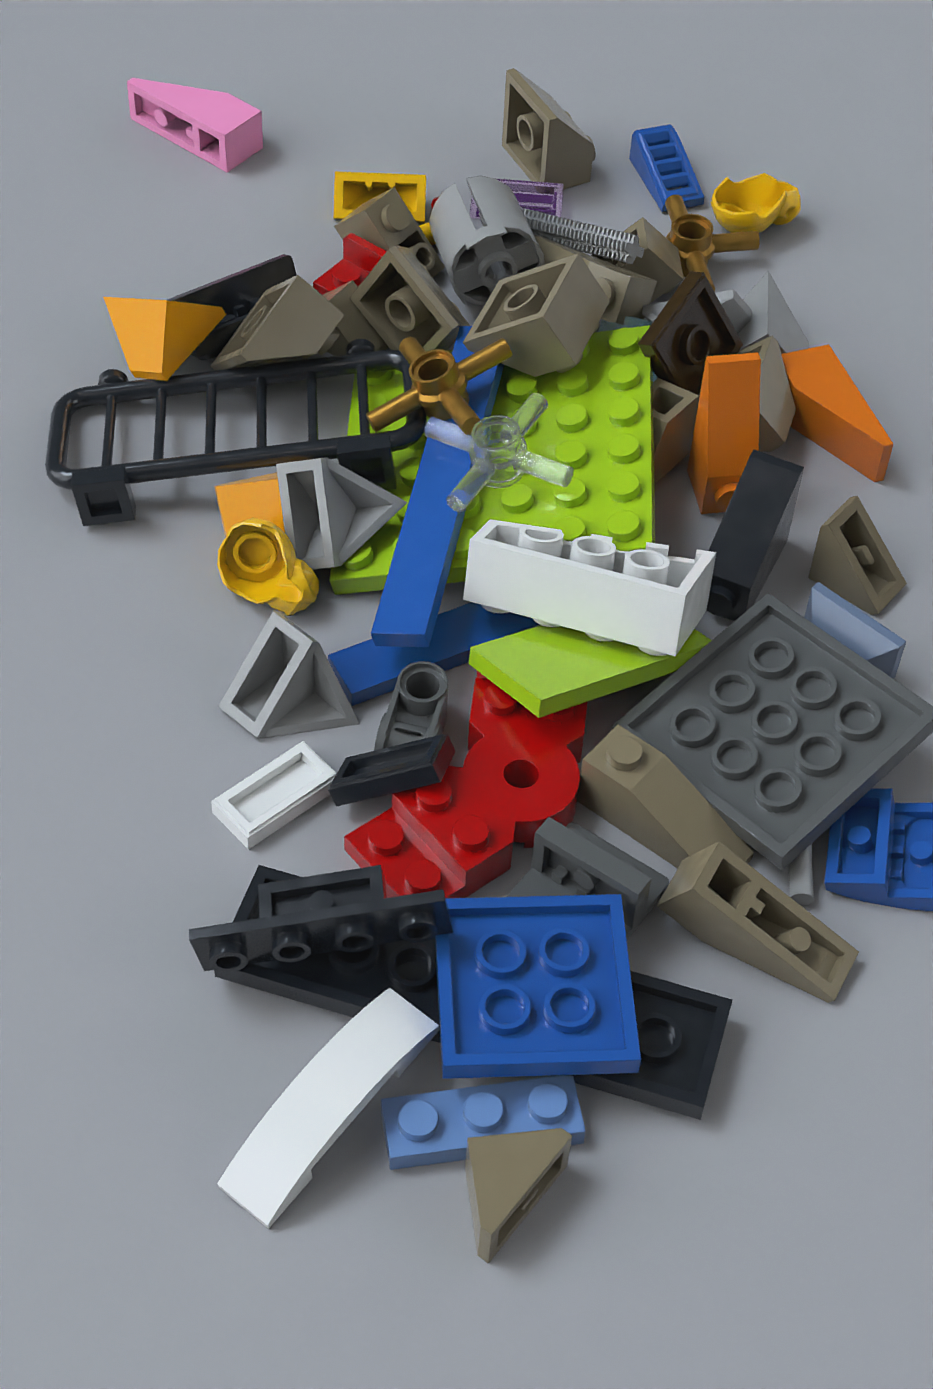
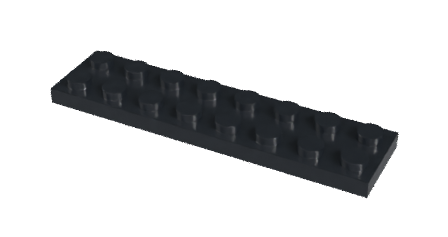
M258 865L233 922L259 918L258 884L301 877ZM435 937L419 943L403 940L377 944L361 952L338 950L313 954L297 962L274 960L248 964L244 968L233 972L214 970L215 977L349 1017L357 1015L376 997L391 988L437 1023L440 1029ZM630 971L641 1055L639 1072L571 1076L574 1077L576 1084L701 1120L733 1000ZM440 1030L431 1041L441 1043Z

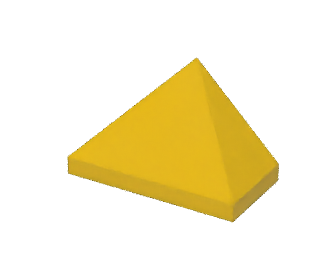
M335 171L333 218L344 219L363 203L395 187L416 222H425L426 175Z

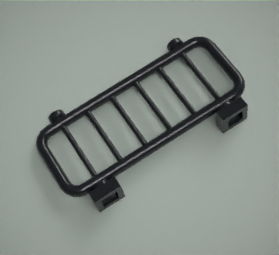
M366 339L351 341L346 347V355L171 376L167 381L153 379L129 381L126 374L122 371L108 369L100 374L98 385L74 389L56 401L50 418L45 468L48 478L55 485L73 491L83 526L135 520L136 504L130 486L132 483L273 467L279 463L326 457L328 459H338L339 465L385 490L397 489L392 452L406 449L417 443L425 433L427 415L422 406L406 415V424L403 427L393 431L370 433V423L366 417V413L369 412L367 372L382 370L402 372L404 392L411 389L412 380L409 375L410 364L399 350L376 351L374 344ZM357 374L360 435L319 440L317 378ZM307 380L308 441L267 446V385ZM257 386L256 447L215 452L217 391ZM207 392L205 454L163 459L167 397ZM157 398L153 460L112 465L117 403ZM107 404L101 466L81 469L67 468L72 415L84 407Z

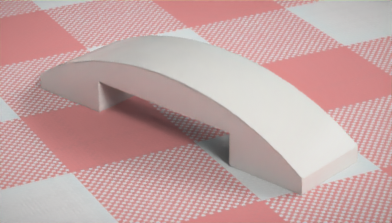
M391 988L384 991L334 1035L285 1089L237 1152L217 1183L218 1187L269 1229L313 1178L311 1172L313 1166L393 1074L398 1078L440 1030L439 1025Z

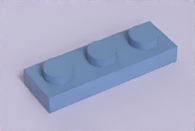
M557 1075L381 1099V1116L390 1170L466 1160L467 1138L562 1128L572 1135L571 1145L584 1144L586 1131L574 1077L571 1075Z

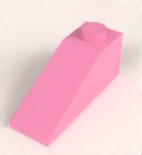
M131 78L127 81L130 118L221 170L229 172L263 149L262 111L225 92L139 78Z

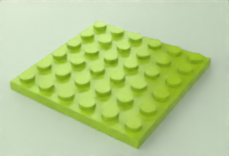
M650 325L594 332L582 353L581 361L574 368L564 373L554 371L534 377L504 365L446 584L465 582L470 539L490 519L560 529L564 534L563 540L573 541L578 537L591 536V534L613 537L612 543L615 544L616 550L619 551L645 550L646 542L655 543L653 369L650 357L644 356L638 346V342ZM397 370L367 372L369 412L404 393L402 372ZM354 374L347 436L360 435L357 374ZM406 416L378 432L393 431L403 427L406 424ZM428 416L425 433L417 443L406 449L392 452L397 489L386 491L408 503L433 420ZM370 425V433H378ZM408 503L341 566L331 567L330 583L335 595L384 589Z

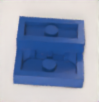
M892 788L870 789L830 826L824 882L826 890L868 903L909 910L933 911V803H895Z

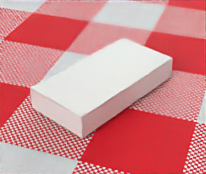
M302 741L212 800V813L249 850L330 795L328 789L337 773Z

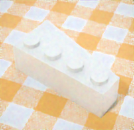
M491 519L470 539L463 600L481 604L485 610L493 613L511 612L533 618L537 624L542 626H563L585 632L588 637L594 640H616L638 646L641 651L650 655L663 656L668 654L676 656L707 610L717 552L696 549L695 559L668 556L669 545L646 542L645 550L619 551L616 550L615 544L612 543L613 537L591 534V536H583L573 541L563 540L564 534L560 529Z

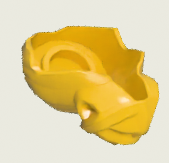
M766 173L752 176L739 182H733L726 177L714 190L711 198V206L716 220L730 233L758 231V233H761L772 223L784 225L791 222L801 210V197L798 188L782 180L777 181V179Z
M257 518L247 519L231 527L218 550L217 563L222 582L229 590L253 603H267L272 608L283 611L287 616L294 615L315 602L319 592V579L307 563L296 558L293 544L286 533L274 523Z

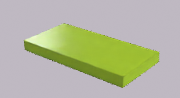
M540 625L470 647L469 665L540 718L673 673L712 640L694 629L676 656L668 654L655 656L644 653L638 646L616 640L598 641L588 637L582 631L563 626L546 627Z

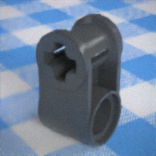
M419 661L411 663L401 670L387 712L382 716L374 751L443 733L447 721L448 677L441 667L431 662Z

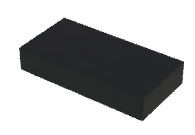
M441 734L346 757L330 784L328 791L337 807L440 783L456 751L448 734Z

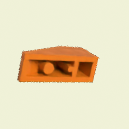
M827 344L781 354L796 407L790 427L873 482L883 481L892 452L893 442L830 345Z
M758 352L706 356L687 469L701 514L726 512L754 449L759 451L761 359Z

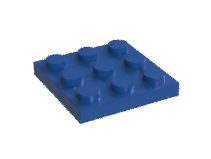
M621 894L446 898L452 919L453 933L435 936L442 1079L639 1072L641 1055Z

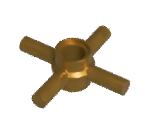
M671 195L666 199L665 205L672 222L671 231L667 234L666 238L679 250L683 277H686L690 271L704 272L715 292V286L707 267L708 260L714 253L759 249L760 238L758 231L713 234L714 228L711 221L698 214H688L683 198L680 195Z
M407 337L401 341L399 351L410 364L411 389L366 413V417L373 430L378 432L423 406L429 418L439 421L452 418L465 435H474L480 430L482 422L468 405L469 394L466 389L468 381L512 357V351L506 340L501 338L456 363L454 356L449 351L434 349L426 352L416 338Z

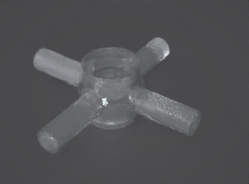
M532 393L512 418L503 415H493L481 419L474 425L471 435H465L458 425L442 419L431 417L425 426V436L469 452L470 461L473 465L446 498L450 508L456 512H464L485 485L493 488L508 487L518 482L524 473L564 488L570 484L573 477V467L527 451V444L523 438L548 408V402L544 396L539 393Z

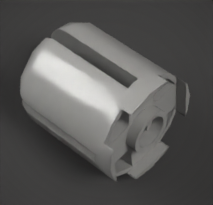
M480 175L468 177L466 181L479 210V217L483 227L475 229L455 183L440 194L433 206L429 223L430 231L447 269L455 293L463 304H465L464 300L474 305L484 306L499 280L545 264L541 247L536 241L511 188L497 179ZM498 261L502 272L494 274L490 265Z

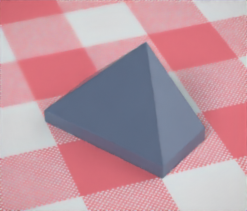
M817 582L811 588L804 618L894 679L906 641L820 582Z

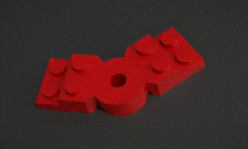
M477 671L469 719L467 749L469 752L466 755L463 767L448 766L440 783L393 793L391 808L344 836V850L360 868L381 865L385 876L388 898L442 889L446 898H466L511 869L514 842H524V848L534 847L535 832L548 817L565 827L573 821L580 783L578 763L581 762L587 702L538 718Z

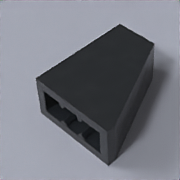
M755 449L752 451L708 550L717 553L706 611L735 621L754 605L787 543L803 475V466Z

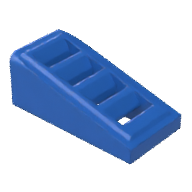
M668 124L634 131L631 139L629 159L660 210L667 212L665 201L671 195H680L686 208L703 205L705 197L682 142L673 126ZM679 186L682 187V188H680V189H675V190H669V191L666 190V189H668V188H674V187H679Z

